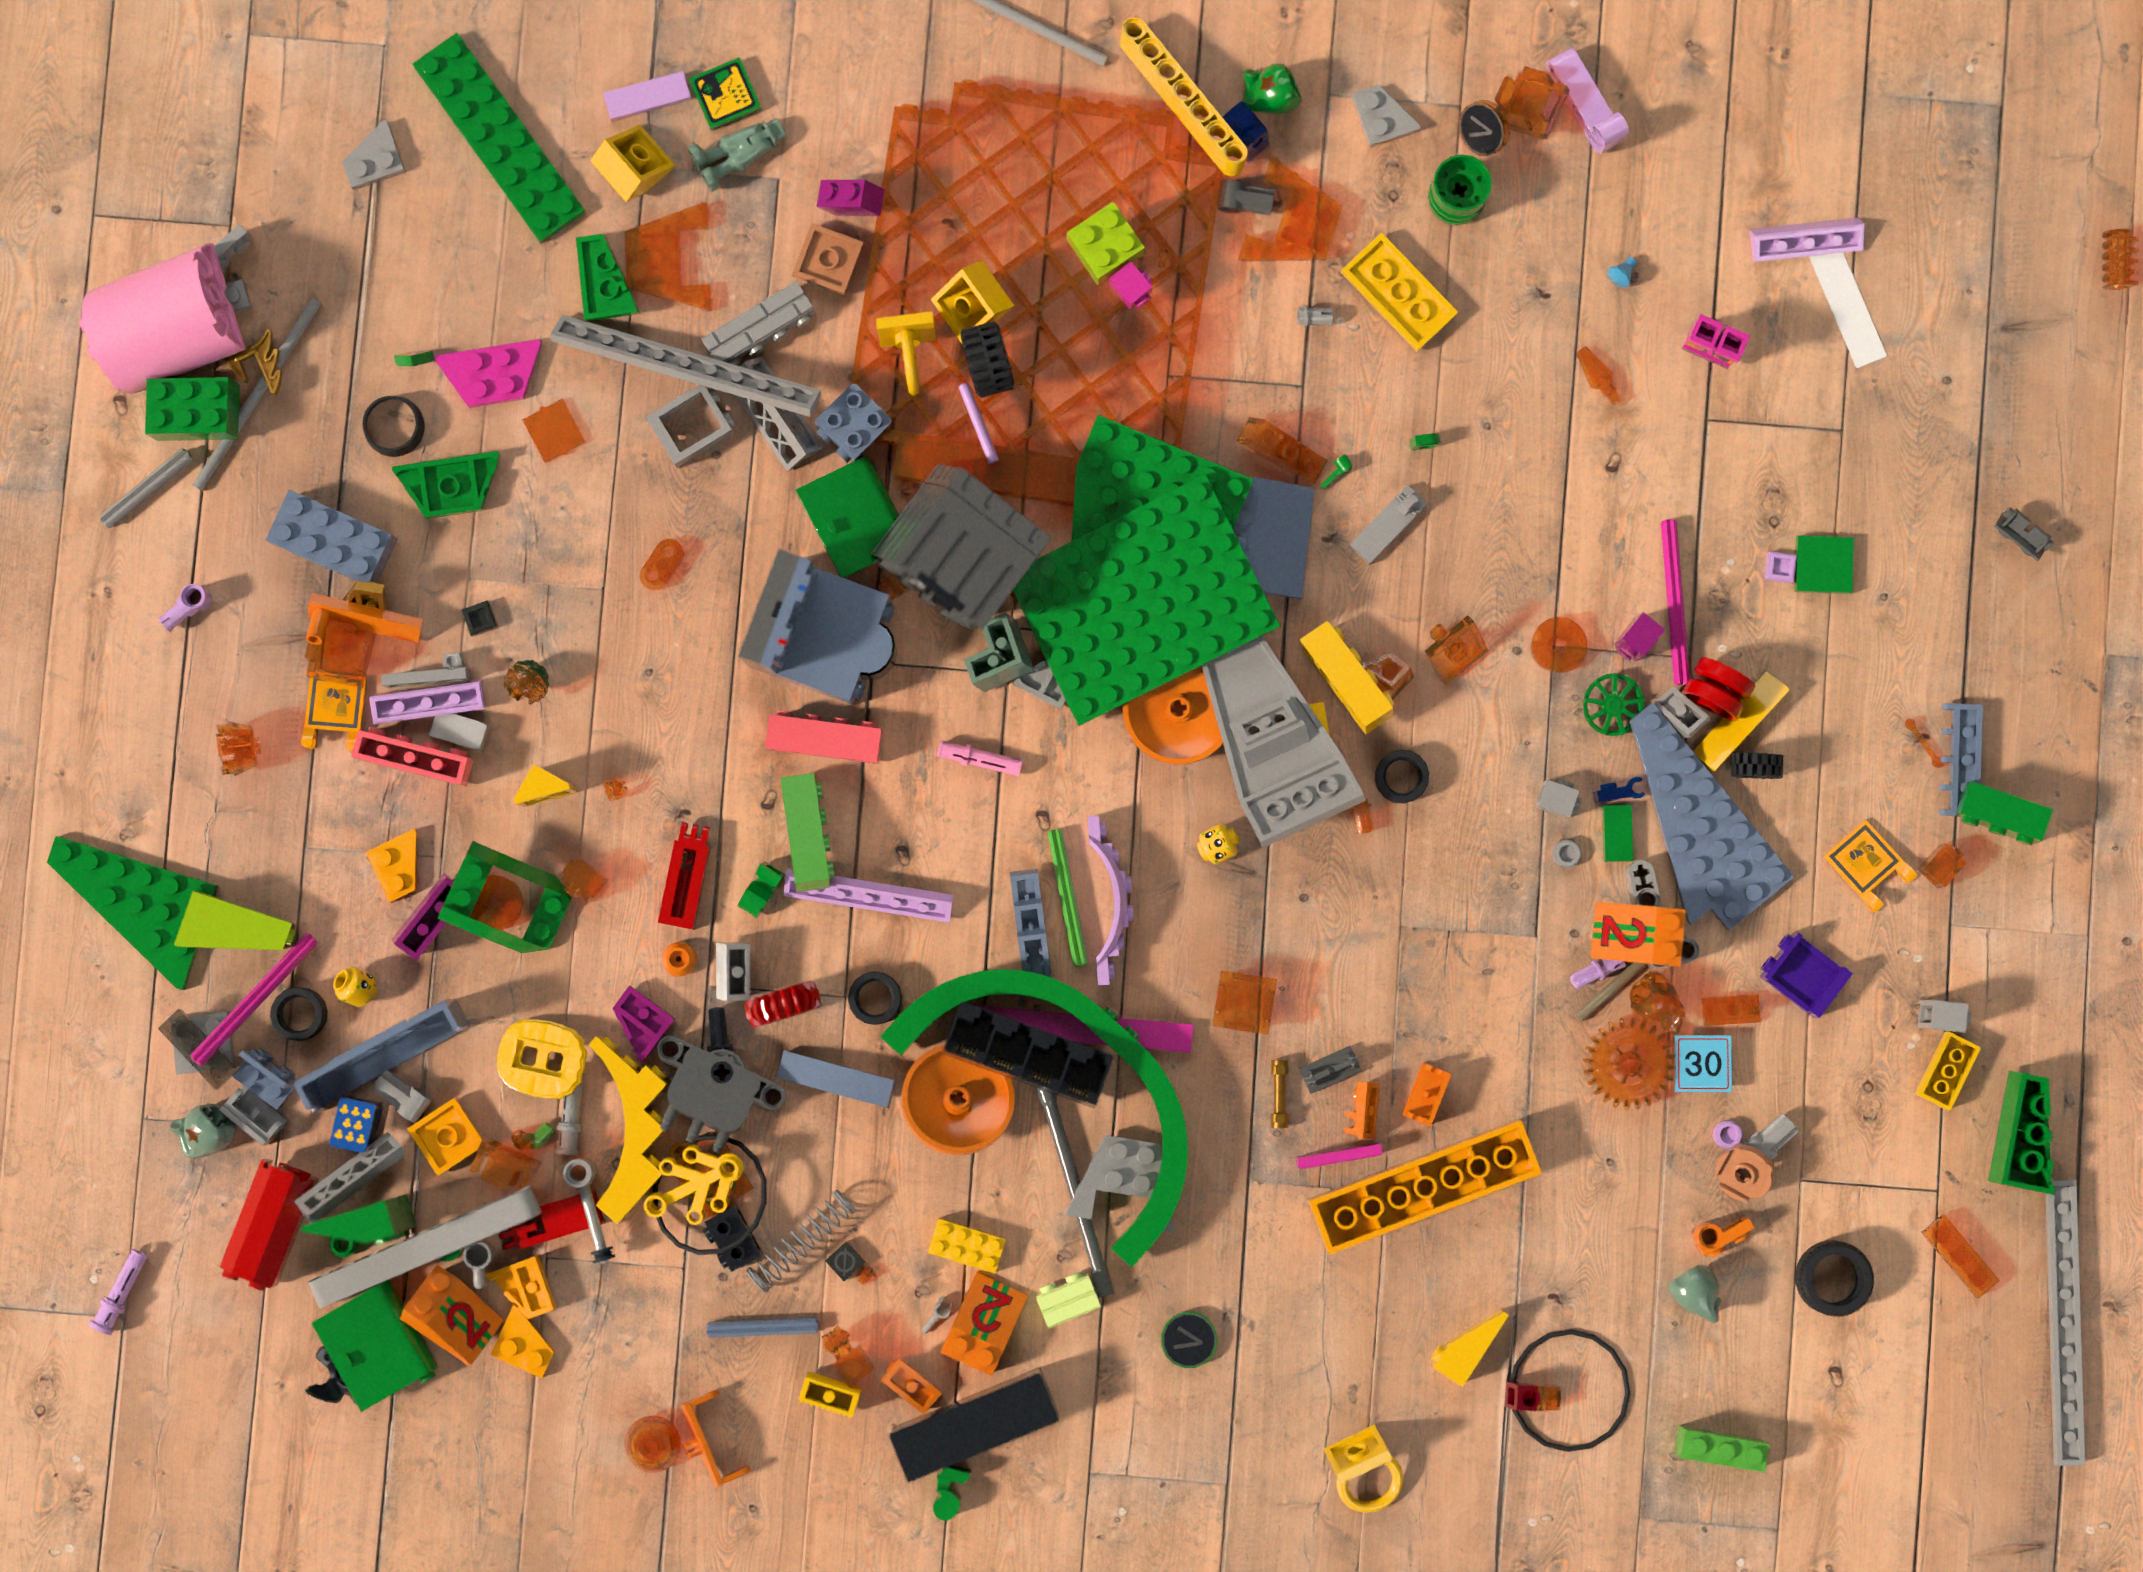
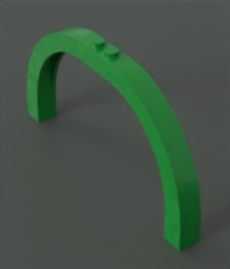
M997 969L963 975L940 984L915 1000L880 1036L900 1056L909 1049L935 1020L959 1006L961 1002H968L990 995L1019 994L1046 1000L1073 1014L1124 1059L1138 1074L1147 1087L1158 1112L1162 1132V1159L1156 1185L1149 1200L1132 1224L1110 1247L1132 1268L1150 1249L1170 1221L1181 1196L1188 1163L1187 1132L1181 1105L1166 1073L1155 1058L1137 1041L1141 1036L1130 1026H1127L1125 1029L1116 1022L1120 1017L1108 1006L1103 1010L1090 998L1073 987L1054 978L1027 971Z

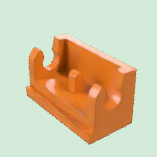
M1422 1063L1402 1115L1431 1127L1452 1074Z

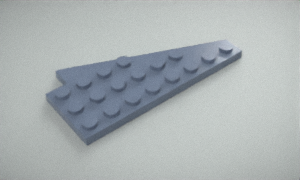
M1650 703L1630 720V724L1682 907L1686 910V921L1689 925H1692L1711 909L1724 927L1730 930L1792 880L1794 876L1654 703Z

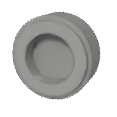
M1563 840L1554 846L1552 858L1559 867L1570 868L1580 861L1581 849L1576 842Z

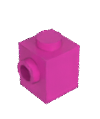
M1129 262L1109 278V285L1130 310L1135 306L1141 308L1151 299L1152 286L1150 284L1153 282L1151 277L1144 269L1139 271L1132 262Z

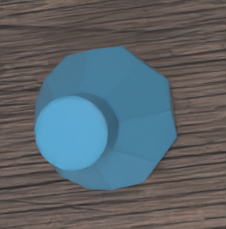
M1628 257L1624 263L1610 267L1607 271L1609 279L1618 287L1627 288L1631 283L1632 270L1637 265V261L1632 257Z

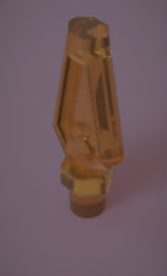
M1586 346L1576 352L1590 388L1601 391V394L1607 397L1612 405L1622 400L1616 391L1618 388L1613 383V371Z

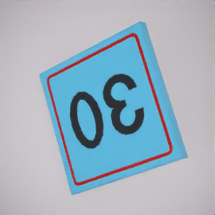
M1674 1035L1675 1092H1732L1731 1035Z

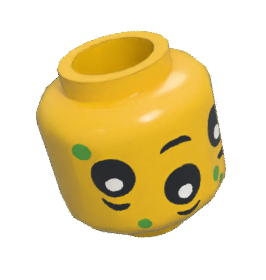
M1219 823L1203 831L1196 844L1205 862L1210 861L1212 864L1218 865L1236 856L1238 852L1237 844L1240 843V838L1234 828L1228 829L1226 825Z
M351 966L341 970L335 977L333 984L335 994L343 1002L356 1007H362L371 1002L377 995V983L374 975L358 967Z

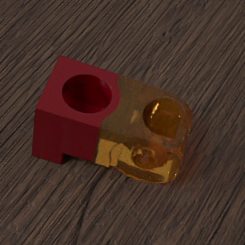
M1506 1381L1505 1407L1516 1411L1560 1410L1562 1387L1552 1384Z

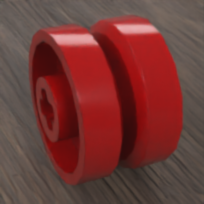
M1701 657L1694 669L1699 679H1689L1682 694L1696 705L1719 717L1737 721L1744 709L1738 699H1749L1756 687L1755 683L1739 671L1719 661Z

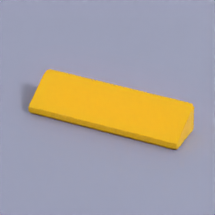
M1765 672L1755 683L1756 687L1750 698L1739 700L1744 707L1739 719L1731 721L1723 718L1693 750L1694 754L1710 772L1715 771L1789 692L1790 689L1768 672Z

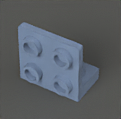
M261 1048L258 1051L256 1049L242 1050L239 1056L245 1060L232 1077L274 1109L280 1110L295 1090L293 1084L297 1081L294 1079L296 1074L284 1065L278 1067L272 1062L273 1057Z

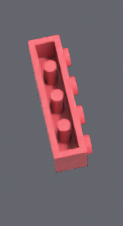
M777 710V715H769L765 745L767 750L879 764L883 730L877 728V723L861 721L860 726L849 725V720L843 718H833L832 722L821 721L822 716L805 714L804 719L794 718L793 712Z
M369 727L368 732L358 730L352 758L464 787L467 786L473 760L466 757L467 752L453 748L450 749L449 753L440 751V745L423 741L422 746L412 744L413 738L396 734L395 739L385 737L386 731Z

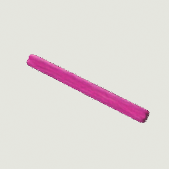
M1667 519L1661 522L1673 677L1675 685H1686L1690 679L1677 521Z
M306 933L191 1054L192 1060L198 1065L203 1066L317 945L316 939Z

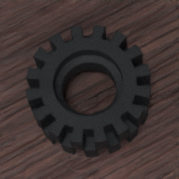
M1754 752L1732 753L1731 776L1752 779L1783 778L1784 756Z

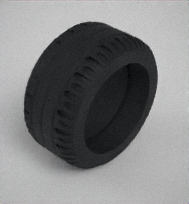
M1827 1240L1811 1246L1804 1252L1797 1264L1795 1282L1799 1295L1809 1307L1828 1316L1842 1317L1855 1313L1867 1303L1874 1287V1273L1868 1258L1858 1248L1841 1241ZM1832 1254H1839L1847 1257L1852 1262L1856 1271V1283L1852 1292L1845 1299L1834 1303L1827 1302L1821 1299L1814 1289L1813 1273L1817 1264L1823 1258Z

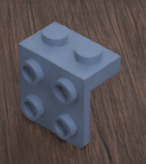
M851 384L814 422L819 428L816 431L819 437L827 444L832 441L838 447L835 452L848 463L850 460L853 462L864 457L862 453L891 425L892 421L857 384Z

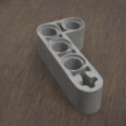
M1645 860L1630 863L1625 869V879L1631 905H1640L1639 898L1641 894L1647 893L1652 899L1651 906L1662 907L1653 866ZM1638 867L1640 870H1645V875L1641 876V880L1640 877L1634 876V871H1637ZM1649 884V888L1636 890V886ZM1683 938V942L1690 946L1691 953L1687 958L1681 957V964L1695 961L1700 953V947L1694 939ZM1646 964V965H1647L1648 967H1650V968H1666V967H1671V966H1662V965Z

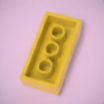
M1944 1032L1914 1095L1944 1110L1951 1111L1981 1047L1951 1032Z
M938 1218L928 1253L996 1273L1006 1238Z

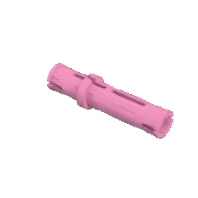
M941 739L937 754L939 758L962 762L961 765L963 766L970 764L1019 777L1023 759L971 748L972 745L967 743L966 746Z

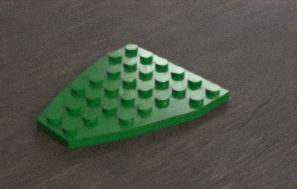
M1097 414L1076 466L1071 541L1204 474H1207L1234 529L1254 479Z

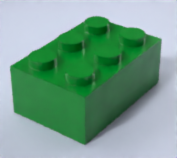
M229 377L147 379L145 434L157 441L238 440L240 385Z

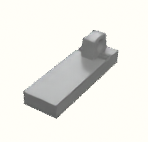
M1407 485L1349 546L1369 565L1427 506V503Z
M452 653L443 655L442 669L382 674L381 680L382 686L396 688L471 681L470 669L464 666L462 654Z

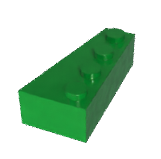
M2008 1072L1988 1182L2055 1195L2051 1171H2054L2053 1159H2051L2050 1155L2052 1131L2049 1130V1116L2051 1115L2049 1078L2022 1072Z

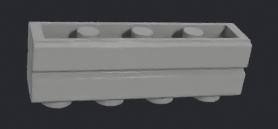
M795 281L701 338L713 359L739 366L741 358L748 354L751 357L759 354L765 349L764 344L772 339L778 342L788 336L789 332L787 330L797 325L800 328L813 320L811 316L815 314V311L798 282Z

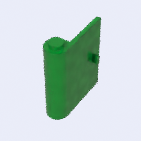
M869 456L855 460L795 489L840 577L846 578L875 564L874 562L877 558L871 552L898 518L899 513Z
M389 1279L311 1323L361 1412L416 1380H419L421 1384L436 1376L434 1370L438 1368L419 1332L400 1319L404 1305Z

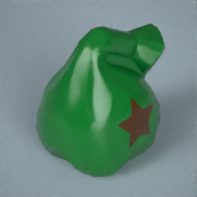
M1272 64L1266 67L1262 73L1260 70L1253 71L1252 69L1243 71L1246 84L1243 105L1248 110L1269 114H1286L1295 110L1302 102L1294 76L1285 64Z

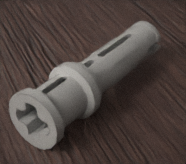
M582 1082L575 1088L573 1094L563 1097L561 1123L557 1125V1130L559 1131L558 1148L555 1149L554 1154L580 1156V1151L577 1148L579 1133L582 1132L581 1124H579Z

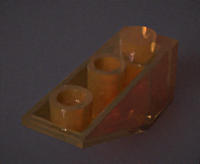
M1249 417L1236 441L1256 455L1314 485L1327 462L1325 458L1265 419Z

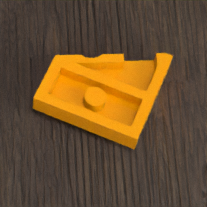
M412 829L366 852L389 903L417 891V829Z
M539 1255L486 1274L487 1278L491 1282L494 1281L504 1291V1295L511 1302H514L528 1319L557 1309Z
M514 1304L491 1356L543 1378L555 1350L540 1335V1331L536 1326L531 1324L527 1317L519 1310L518 1306Z

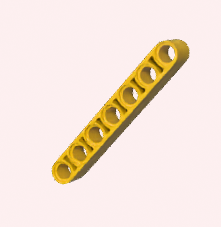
M1136 17L1127 19L1122 25L1120 46L1218 168L1225 175H1239L1244 169L1248 154L1244 143L1146 23ZM1129 34H1134L1138 37H1132ZM1146 54L1153 55L1154 57H1147ZM1162 75H1169L1170 78L1163 77ZM1179 95H1184L1188 98H1181ZM1196 115H1200V116L1204 117V119H1199V118H1196L1195 116H1196ZM1212 136H1218V137H1220L1221 139H1220V140H1216V139L1212 138ZM1228 157H1236L1238 160H1231Z

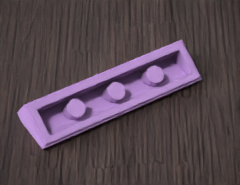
M1860 218L1750 229L1753 261L1863 251L1864 223Z
M483 679L375 694L369 697L373 724L485 709Z

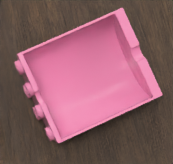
M214 244L202 245L90 290L85 295L82 304V318H80L79 323L89 344L87 347L88 353L93 360L97 361L115 389L133 394L147 388V379L174 378L246 349L233 306L225 295L227 286Z

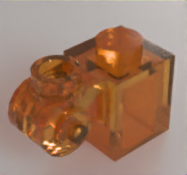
M837 1325L833 1331H829V1334L822 1336L823 1344L825 1345L823 1348L826 1352L829 1351L836 1358L834 1366L848 1386L851 1387L870 1374L875 1366L859 1344L854 1348L851 1346L848 1338L850 1336L849 1332Z

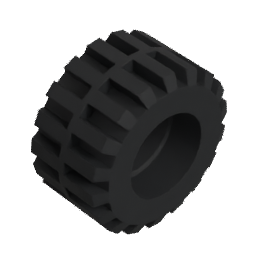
M992 321L961 330V341L976 394L983 398L1013 390L1014 379L999 325Z

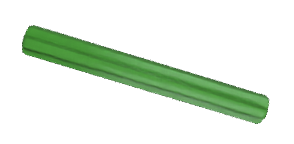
M1061 829L1048 831V839L1072 961L1075 967L1088 964L1063 832Z

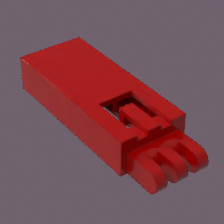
M682 822L679 838L674 840L658 923L694 930L711 847L707 846L710 827L704 826L702 837L697 836L698 824H693L690 835L686 834L688 823ZM684 851L688 852L685 863L692 865L694 863L692 872L680 870Z
M594 1189L591 1190L600 1225L605 1223L602 1210L596 1206L599 1200ZM580 1194L540 1206L542 1213L510 1227L507 1232L499 1234L500 1240L508 1237L512 1238V1242L502 1245L503 1251L517 1246H521V1249L589 1229ZM542 1217L545 1230L528 1235L527 1232L537 1230L538 1226L536 1222L529 1225L524 1223Z

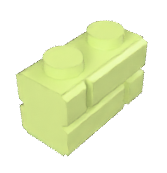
M1081 1271L1065 1277L1067 1282L1056 1286L1055 1282L1039 1288L1041 1293L1036 1295V1299L1048 1329L1101 1307L1089 1274L1082 1275Z

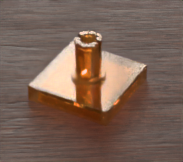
M1467 615L1449 631L1442 624L1436 625L1430 632V636L1435 643L1428 647L1425 653L1439 680L1447 686L1489 650L1475 622Z

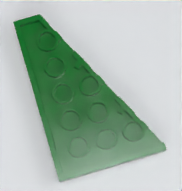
M55 836L47 863L176 989L185 990L199 947H178L174 943L192 892L196 890L215 897L218 885Z

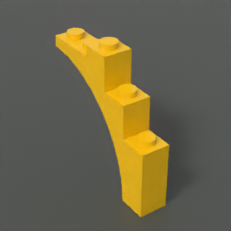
M596 1036L588 1045L604 1061L613 1076L622 1099L625 1118L624 1148L620 1164L609 1188L596 1206L618 1224L663 1176L659 1171L661 1160L652 1153L649 1156L646 1154V1151L664 1133V1130L660 1129L663 1116L655 1109L650 1112L647 1108L670 1083L665 1080L668 1075L657 1065L653 1068L650 1065H645L639 1072L637 1070L639 1064L629 1055L623 1057L618 1053L616 1049L619 1046L608 1036L604 1038Z

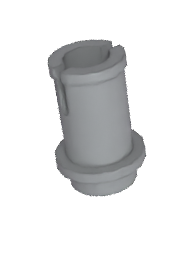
M1304 305L1303 308H1298L1297 323L1298 325H1303L1304 328L1307 325L1331 326L1333 321L1332 307L1308 308L1307 305Z

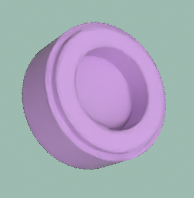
M1721 1121L1713 1129L1714 1142L1721 1148L1730 1149L1742 1141V1130L1735 1122Z

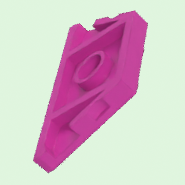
M536 339L436 355L434 360L469 408L524 400L528 390L529 379L533 375L538 352L542 347V341Z

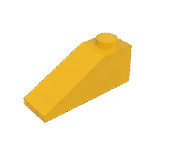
M1500 1309L1449 1339L1443 1346L1439 1344L1431 1356L1433 1360L1431 1366L1463 1387L1509 1315Z

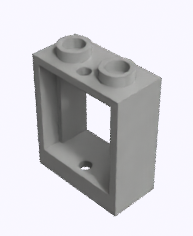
M698 385L646 416V419L677 469L734 435L731 427L735 423L727 410L721 413L716 404L721 400L713 388L707 389L705 386ZM703 395L722 428L680 452L661 420Z

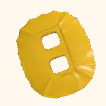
M524 1019L512 1024L504 1033L498 1049L497 1070L502 1081L513 1090L533 1097L562 1099L573 1094L575 1088L582 1082V1074L585 1070V1061L588 1053L585 1048L584 1039L575 1029L552 1021ZM527 1046L538 1050L534 1066L522 1063L523 1052ZM551 1052L563 1055L561 1070L558 1072L549 1070L547 1067Z

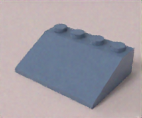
M1251 477L1254 481L1236 521L1234 531L1265 595L1302 599L1314 488Z

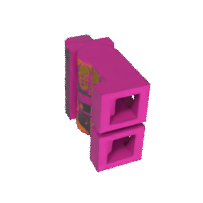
M1700 314L1692 324L1682 350L1728 369L1730 364L1732 365L1733 362L1737 363L1740 361L1751 335L1728 325L1721 331L1723 323Z

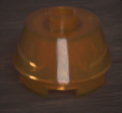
M227 721V724L216 725L218 733H220L216 734L218 757H220V761L223 766H220L221 774H233L235 777L256 767V754H261L259 737L254 738L252 726Z
M646 1416L633 1423L627 1431L624 1442L625 1452L629 1461L639 1470L648 1473L661 1472L668 1469L677 1460L681 1450L680 1434L669 1420L660 1416Z

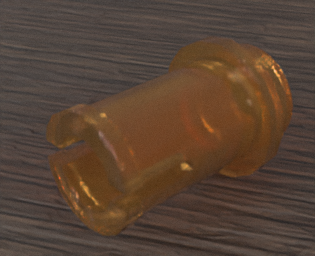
M1365 798L1366 801L1349 808L1353 810L1356 834L1374 831L1369 809L1372 805L1368 803V798Z

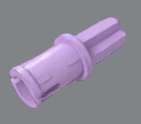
M1592 960L1591 965L1573 973L1570 976V981L1575 989H1579L1597 979L1603 981L1605 976L1626 967V964L1623 961Z

